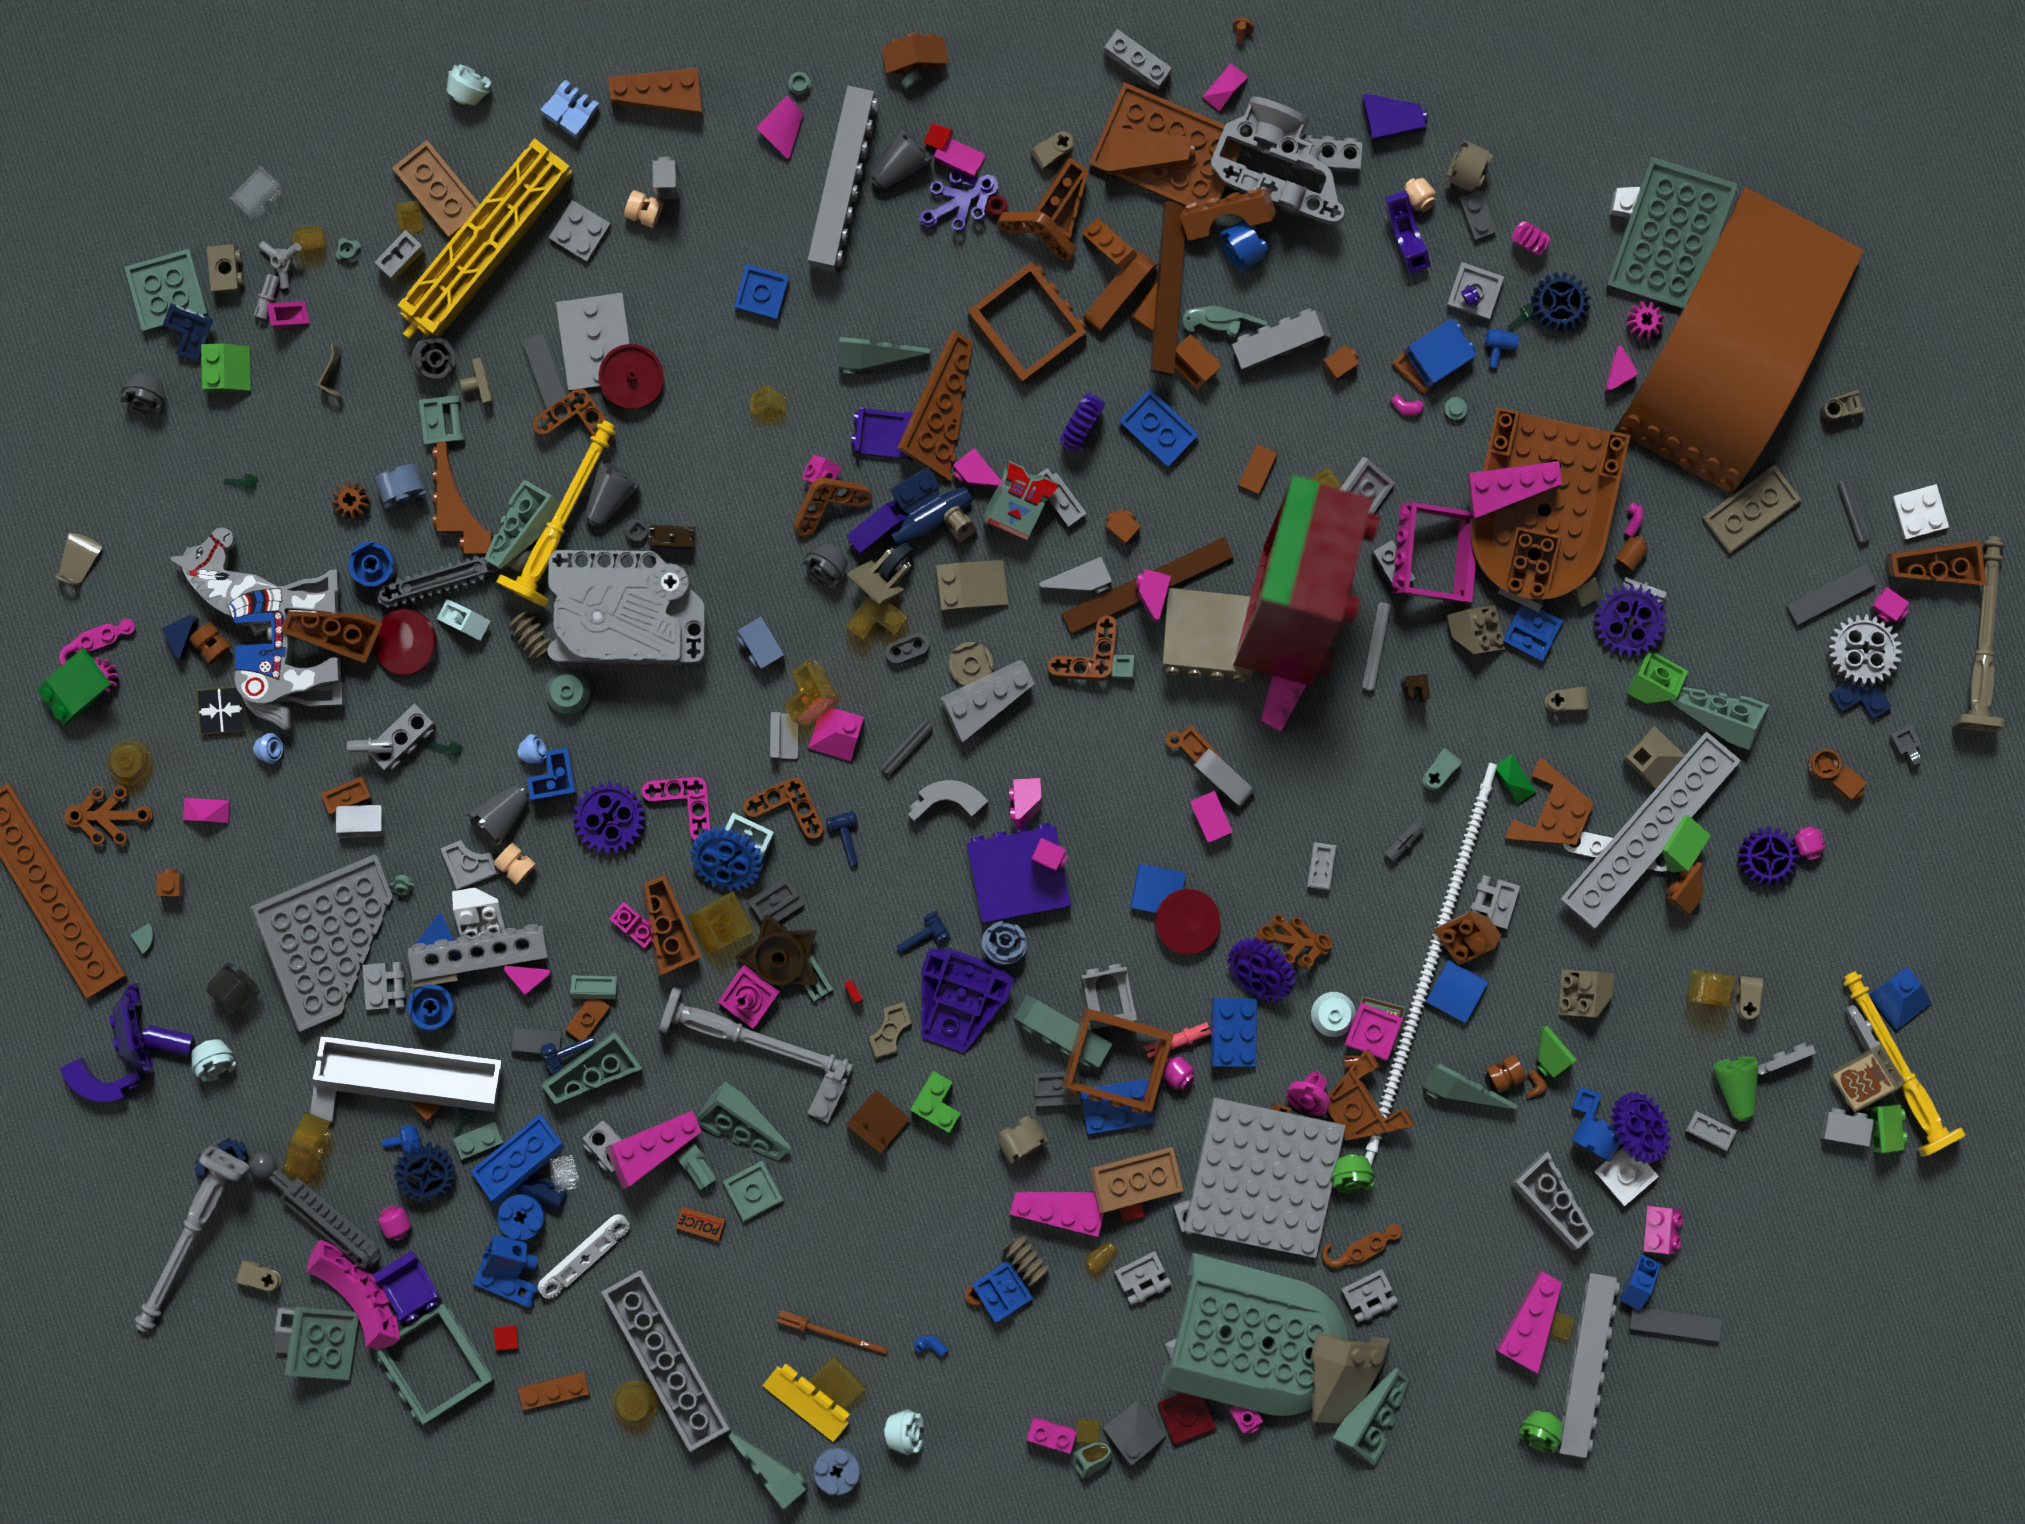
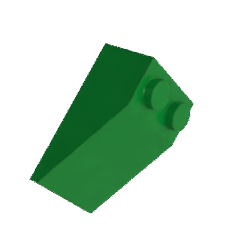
M83 648L49 676L37 689V692L52 710L54 716L64 726L83 716L111 683L85 648Z

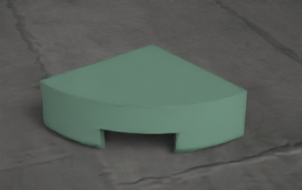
M148 923L131 934L132 939L142 954L146 953L151 947L154 935L152 924Z

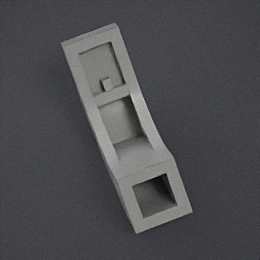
M954 780L938 781L918 792L924 800L922 802L919 800L915 801L908 808L911 811L908 816L915 822L933 804L948 800L958 803L973 817L988 803V800L977 789L966 783Z

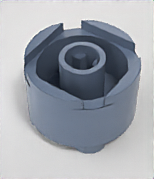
M415 464L399 466L395 468V471L390 473L385 471L375 477L385 509L393 508L398 505L397 503L401 502L403 505H409L416 501L415 498L427 494L420 471Z
M842 1447L826 1449L820 1454L814 1467V1477L818 1486L826 1493L840 1495L850 1491L856 1485L860 1475V1464L856 1455ZM836 1465L837 1468H843L840 1476L832 1474L833 1466Z

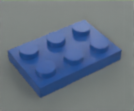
M1150 388L1119 420V423L1166 467H1169L1199 435Z
M1212 998L1211 1066L1256 1067L1257 999Z
M1147 1078L1093 1088L1143 1101L1148 1082ZM1081 1092L1087 1134L1154 1123L1153 1112L1145 1110L1144 1114L1131 1111L1132 1106L1123 1104V1108L1110 1105V1100L1102 1098L1101 1102L1088 1098L1089 1094Z

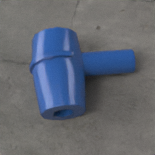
M1489 329L1487 331L1485 344L1488 347H1492L1490 367L1498 368L1501 350L1515 351L1517 349L1519 341L1517 334L1503 331L1502 329Z
M407 1125L399 1130V1137L382 1140L384 1148L402 1145L403 1150L410 1152V1145H413L415 1149L419 1148L418 1143L421 1136H419L417 1126Z

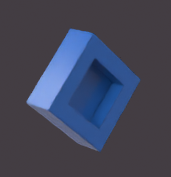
M1579 1086L1572 1108L1594 1115L1601 1094Z

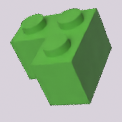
M933 1070L910 1110L950 1133L961 1113L943 1103L942 1100L953 1082Z

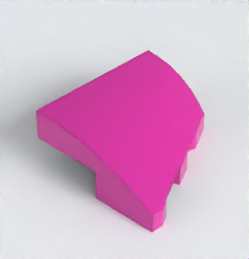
M786 96L756 127V130L779 153L789 160L804 113Z

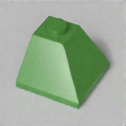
M1649 649V652L1646 653L1632 678L1626 693L1644 703L1676 700L1688 671Z
M1542 1025L1538 1028L1536 1061L1539 1065L1537 1068L1545 1077L1549 1075L1554 1078L1573 1064L1576 1058L1547 1025Z

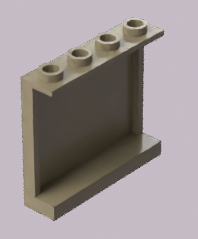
M1168 588L1165 596L1166 614L1163 659L1160 671L1166 672L1168 675L1188 674V676L1194 678L1210 676L1214 680L1229 678L1235 682L1249 681L1253 670L1235 666L1233 662L1250 596Z

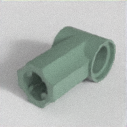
M694 1141L675 1153L683 1168L688 1170L700 1190L716 1180L715 1175L704 1160L703 1153Z

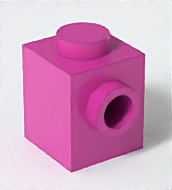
M1886 587L1881 591L1870 608L1878 613L1877 616L1881 620H1885L1886 623H1889V621L1893 623L1898 619L1901 621L1908 612L1906 607L1909 602Z
M1234 1405L1229 1407L1243 1433L1248 1431L1250 1434L1261 1427L1260 1423L1263 1421L1257 1411Z

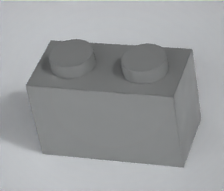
M1832 1108V1112H1825L1821 1133L1822 1139L1863 1146L1870 1145L1874 1120L1867 1119L1868 1114L1854 1112V1116L1845 1115L1846 1110Z

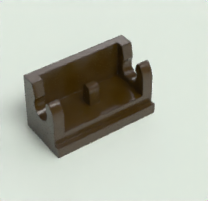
M649 526V547L695 549L696 527Z
M1428 674L1405 676L1401 679V684H1404L1405 697L1408 701L1417 694L1420 702H1426L1430 699Z

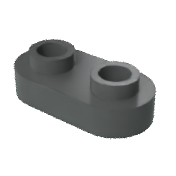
M913 633L889 643L885 651L886 657L894 664L908 661L925 654L929 648V641L924 634ZM917 640L922 642V647L919 649L913 646ZM896 648L901 650V655L898 657L892 654Z

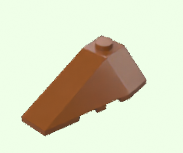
M289 610L280 632L366 663L382 622L363 614Z

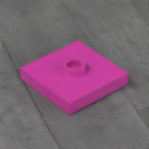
M1360 1002L1344 1045L1363 1052L1370 1049L1373 1056L1387 1061L1403 1018Z

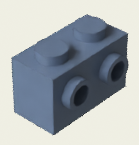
M762 617L757 618L738 630L740 636L737 638L743 648L748 647L752 655L748 657L755 668L759 666L761 670H764L785 657Z

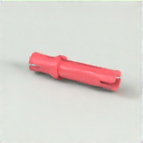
M1207 1021L1190 1029L1186 1027L1183 1029L1184 1031L1174 1034L1169 1051L1188 1043L1192 1045L1194 1044L1193 1041L1211 1036L1210 1029L1201 1032V1030L1209 1027ZM1160 1040L1144 1045L1145 1051L1155 1049L1147 1053L1149 1059L1156 1056Z

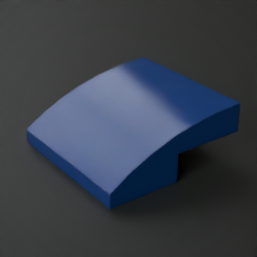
M1520 604L1503 641L1543 661L1563 620L1542 609L1537 612Z
M1138 864L1130 908L1156 913L1159 904L1167 895L1176 890L1183 889L1186 873Z
M1448 959L1426 1002L1466 1023L1488 981Z
M1009 1260L971 1284L995 1323L1033 1299Z

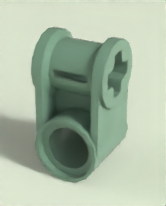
M1444 747L1424 774L1422 780L1424 787L1431 791L1439 789L1458 768L1462 760ZM1434 775H1437L1438 778L1436 781L1438 783L1435 782L1433 784H1430L1429 776L1432 777Z

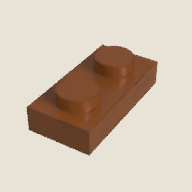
M363 776L321 793L329 815L336 813L338 806H353L372 798Z

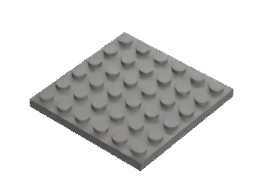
M1213 1097L1184 1231L1316 1258L1333 1180L1330 1179L1336 1160L1339 1157L1346 1125Z

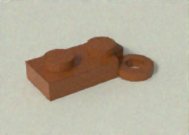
M1192 725L1182 733L1171 731L1166 736V744L1170 748L1176 749L1181 747L1195 763L1208 748L1222 758ZM1174 735L1179 738L1177 744H1173L1170 741V738Z

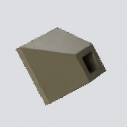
M1495 605L1468 609L1447 615L1452 638L1473 654L1505 649L1504 637L1501 632L1499 616Z
M1653 726L1623 759L1654 789H1657L1685 755Z
M1562 970L1558 1015L1598 1017L1613 996L1614 974Z

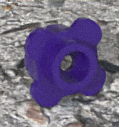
M1466 285L1465 290L1461 291L1464 301L1469 307L1473 305L1478 306L1480 304L1478 301L1480 299L1478 291L1475 287L1471 288L1469 285Z

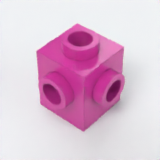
M813 455L805 468L802 479L809 483L808 487L810 488L812 482L817 478L836 479L841 467L824 457Z

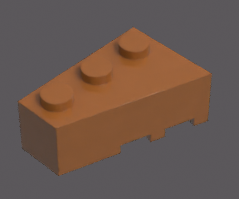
M1071 157L1064 162L1032 211L1048 215L1068 239L1072 235L1074 221L1089 171Z

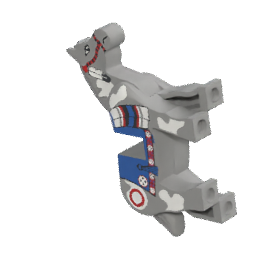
M226 528L215 529L208 539L199 546L187 547L183 556H173L170 558L173 562L182 566L183 572L193 588L213 607L232 616L236 624L242 627L271 625V627H268V639L272 640V644L236 645L235 685L251 712L259 718L270 721L281 729L288 731L291 728V712L289 707L283 703H299L308 707L345 706V686L341 682L340 659L330 658L324 663L311 668L292 667L294 637L280 632L289 610L339 613L338 595L341 594L340 571L329 570L320 577L303 579L285 586H276L254 574L227 571L229 562L228 551L235 546L236 536ZM331 683H333V684L330 685V686L320 687V686L325 685V684H331Z

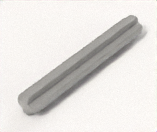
M1379 603L1362 685V688L1368 691H1373L1375 688L1390 611V605L1387 603Z

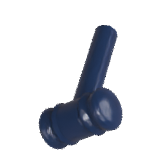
M854 811L833 816L832 818L827 817L826 819L827 828L831 833L835 830H840L850 866L859 864L848 828L852 825L856 826L858 823Z
M932 911L924 917V921L927 922V928L896 946L900 954L931 935L936 937L937 942L945 941L950 936L937 911Z
M591 1036L558 1051L553 1043H546L541 1047L540 1052L545 1060L548 1072L557 1073L563 1067L561 1063L562 1058L591 1047L595 1043Z

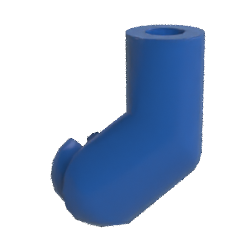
M933 1335L920 1336L914 1343V1349L917 1352L933 1349L940 1357L948 1350Z

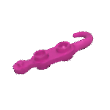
M124 619L118 626L104 624L81 633L72 643L62 648L59 654L60 664L63 665L67 662L66 657L69 653L79 652L83 648L87 652H91L114 643L120 634H132L135 631L134 622L130 619Z

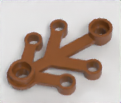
M95 786L81 805H71L66 809L64 818L68 825L81 827L91 837L92 843L101 845L105 842V834L96 831L87 821L97 820L113 836L115 843L123 845L128 841L127 833L120 831L110 820H136L138 823L148 824L153 820L154 813L147 806H140L134 811H110L120 800L127 797L128 790L124 786L115 787L113 795L97 811H88L97 800L105 797L104 788ZM120 788L124 790L122 797L117 795V790ZM96 789L101 790L102 794L100 797L94 795ZM141 811H146L147 817L145 819L140 818L139 814ZM73 812L79 813L77 820L72 819ZM120 833L124 835L122 842L117 840V836ZM96 834L102 836L100 842L95 841L94 837Z
M1275 914L1270 919L1271 926L1263 925L1256 932L1258 943L1263 939L1265 945H1269L1271 942L1293 945L1288 952L1282 954L1287 956L1285 961L1292 964L1295 962V957L1304 947L1312 948L1307 955H1303L1298 960V965L1303 970H1308L1314 964V959L1319 954L1327 955L1332 947V941L1329 936L1322 933L1316 935L1299 917H1294L1287 923L1282 915ZM1273 928H1281L1288 935L1276 934ZM1301 931L1307 938H1303L1298 932Z

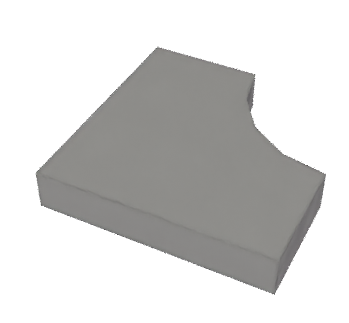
M462 840L440 848L457 890L500 874L498 868L493 864L494 858L492 853H474L465 846Z

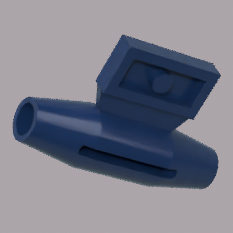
M926 466L889 489L899 509L908 515L905 517V520L888 531V536L895 547L902 543H909L920 539L946 523L943 517L949 509L959 506L964 510L973 502L972 497L964 486L939 496V484L930 468Z

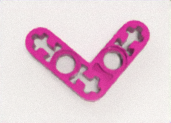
M690 777L646 782L643 785L642 795L648 801L688 800L690 834L693 840L698 837V835L694 834V831L698 830V823L693 824V819L702 820L706 818L707 823L702 822V828L704 830L707 828L711 831L708 788L702 778ZM688 781L687 786H693L695 781H698L700 785H703V789H700L698 794L694 790H687L689 795H684L685 787L683 782ZM665 783L664 792L666 797H661L662 792L655 793L653 798H651L650 794H646V790L650 789V785H653L655 789H661L660 784ZM672 783H678L681 787V792L676 796H672L668 792V787ZM701 803L705 806V813L702 816H695L692 809L695 804Z

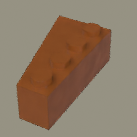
M1972 540L1886 553L1889 576L1986 585L1981 541Z
M665 874L642 885L645 909L657 975L661 977L699 960L702 956Z

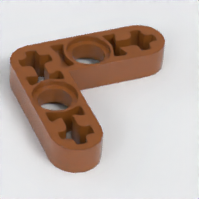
M1003 212L997 221V226L1007 233H1037L1051 251L1062 260L1070 261L1076 252V247L1054 221L1042 212Z
M575 389L537 415L532 421V428L537 434L545 435L574 414H577L591 435L595 436L598 429L594 432L592 428L596 427L603 420L607 421V419L584 389ZM575 393L578 395L583 394L585 396L583 398L584 403L581 405L578 402L572 407L575 408V411L572 412L570 406L564 400L568 398L570 403L575 399ZM562 405L567 409V414L564 418H558L555 415L554 410L556 406ZM550 411L551 417L557 423L553 425V422L550 421L546 425L547 430L538 429L536 427L539 424L537 420H546L549 417L546 413ZM589 411H595L598 414V421L594 424L588 423L586 420V414ZM615 436L610 437V440L607 442L609 445L615 440Z
M825 477L817 478L812 482L794 520V527L800 536L807 537L816 530L828 502L865 507L872 501V494L869 488L863 484ZM840 489H847L844 495H836ZM814 503L819 504L815 510H808L810 505Z
M1107 615L1098 620L1093 658L1054 656L1048 662V670L1051 675L1060 679L1094 681L1110 679L1114 671L1118 624L1115 619ZM1107 622H1110L1111 626H1113V628L1108 629L1109 638L1105 637L1106 632L1102 627L1106 626ZM1109 643L1111 650L1105 654L1099 652L1101 644ZM1101 659H1105L1104 664L1106 669H1108L1103 674H1100L1099 670H1097L1102 667ZM1061 662L1063 667H1069L1068 663L1070 662V673H1068L1067 668H1060L1059 672H1056L1053 666H1057ZM1079 663H1084L1087 667L1086 671L1082 674H1078L1074 670L1075 666Z
M790 778L749 797L744 802V812L750 817H758L790 802L807 837L816 839L823 833L824 828L804 783L798 778ZM790 783L800 784L801 787L798 789L800 796L805 793L806 798H801L793 803L792 799L796 798V795L793 791H788L791 787ZM771 791H777L780 794V801L776 804H771L768 801L767 797ZM763 795L764 801L769 807L764 809V805H761L757 808V813L748 811L749 802L759 803L761 802L759 797ZM801 802H807L810 805V811L806 815H801L797 810ZM812 814H815L816 817L811 819L813 824L820 826L817 829L818 834L816 835L812 832H807V829L810 828L808 821L802 822V819L809 818Z

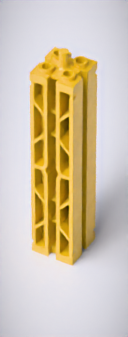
M533 139L528 149L523 151L409 290L407 296L398 304L401 308L400 314L411 323L403 333L407 338L410 339L418 329L427 337H440L443 334V331L449 327L563 188L565 182L572 177L573 172L568 164L549 151L537 139Z

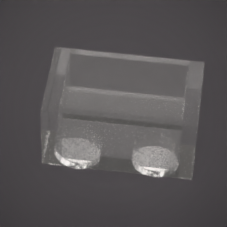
M260 166L233 193L230 199L253 220L255 217L259 218L266 211L265 206L270 201L274 202L280 197L283 187Z

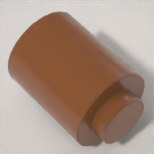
M1639 536L1635 538L1630 537L1614 559L1621 566L1633 572L1647 553L1648 548L1646 545L1648 543Z

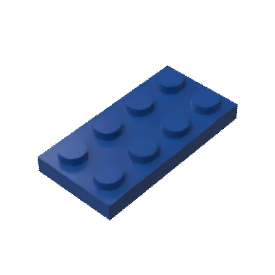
M539 1114L470 1172L489 1199L496 1205L564 1149L565 1145L544 1116Z

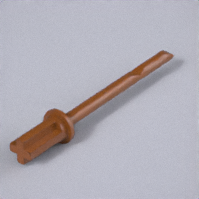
M780 1310L776 1323L800 1330L802 1334L804 1329H808L884 1355L887 1354L888 1348L808 1323V1316L804 1318Z

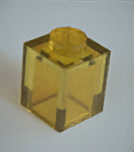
M322 225L295 228V234H292V245L295 243L301 245L300 254L326 251L325 229Z

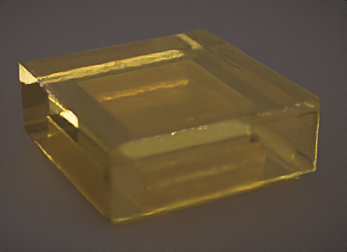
M1555 1311L1549 1333L1568 1340L1575 1318Z
M1077 1418L1076 1442L1098 1443L1100 1420Z

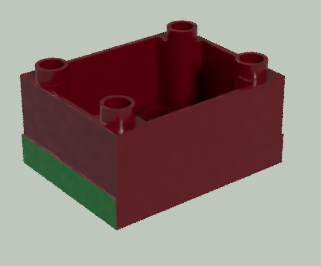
M1292 475L1263 545L1233 665L1312 686L1317 673L1325 676L1329 675L1335 655V650L1330 649L1332 641L1341 622L1354 623L1359 607L1360 597L1349 595L1355 575L1362 540L1373 543L1380 522L1379 515L1369 513L1372 498Z

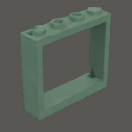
M446 1302L399 1331V1340L440 1314L480 1377L479 1381L427 1413L387 1350L388 1347L375 1349L377 1352L374 1353L378 1358V1362L381 1365L384 1363L389 1370L386 1374L393 1384L397 1383L401 1389L399 1395L405 1403L409 1402L413 1408L411 1410L412 1416L415 1417L417 1422L421 1421L422 1424H425L494 1379Z

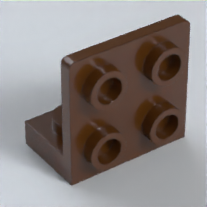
M875 1090L846 1125L881 1154L909 1121V1117L879 1091Z

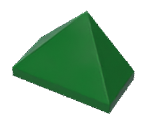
M1513 754L1496 764L1498 765L1496 769L1497 774L1517 804L1536 793V790Z

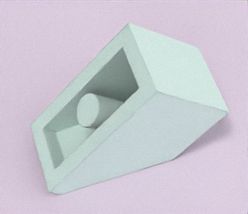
M448 599L437 617L441 622L480 641L490 623V620Z

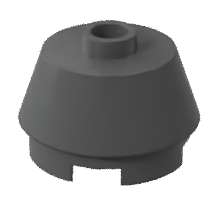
M439 336L425 337L413 349V367L417 374L426 380L438 381L445 378L455 365L456 357L452 346L448 341Z
M134 374L121 389V403H127L129 405L128 409L135 413L146 415L147 411H154L156 415L165 404L163 383L153 376Z
M823 543L808 552L802 564L808 567L806 573L819 584L821 581L829 584V588H834L843 581L848 561L839 549L830 544Z

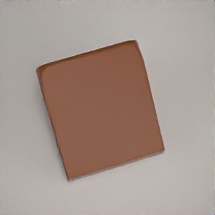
M414 1101L411 1106L428 1121L443 1105Z

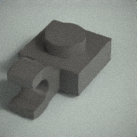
M1912 725L1890 734L1899 755L1906 752L1912 767L1923 762L1916 750V747L1920 746L1921 743Z

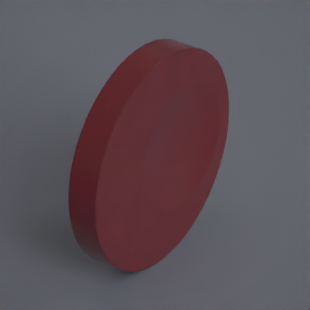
M624 344L612 349L604 357L598 371L599 386L606 399L613 405L628 410L640 409L653 402L660 393L664 381V372L658 357L648 348L637 344Z
M406 609L393 611L381 620L382 625L374 642V650L379 662L387 670L400 675L416 674L424 670L433 660L437 649V635L430 620L420 612Z
M1176 890L1167 895L1156 910L1155 929L1159 939L1167 948L1180 954H1195L1207 949L1215 941L1220 930V913L1215 902L1207 894L1199 890Z

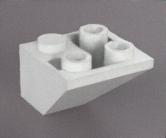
M476 888L452 891L453 911L460 937H478L484 932H493L495 934L501 933L502 930L506 929L498 899Z

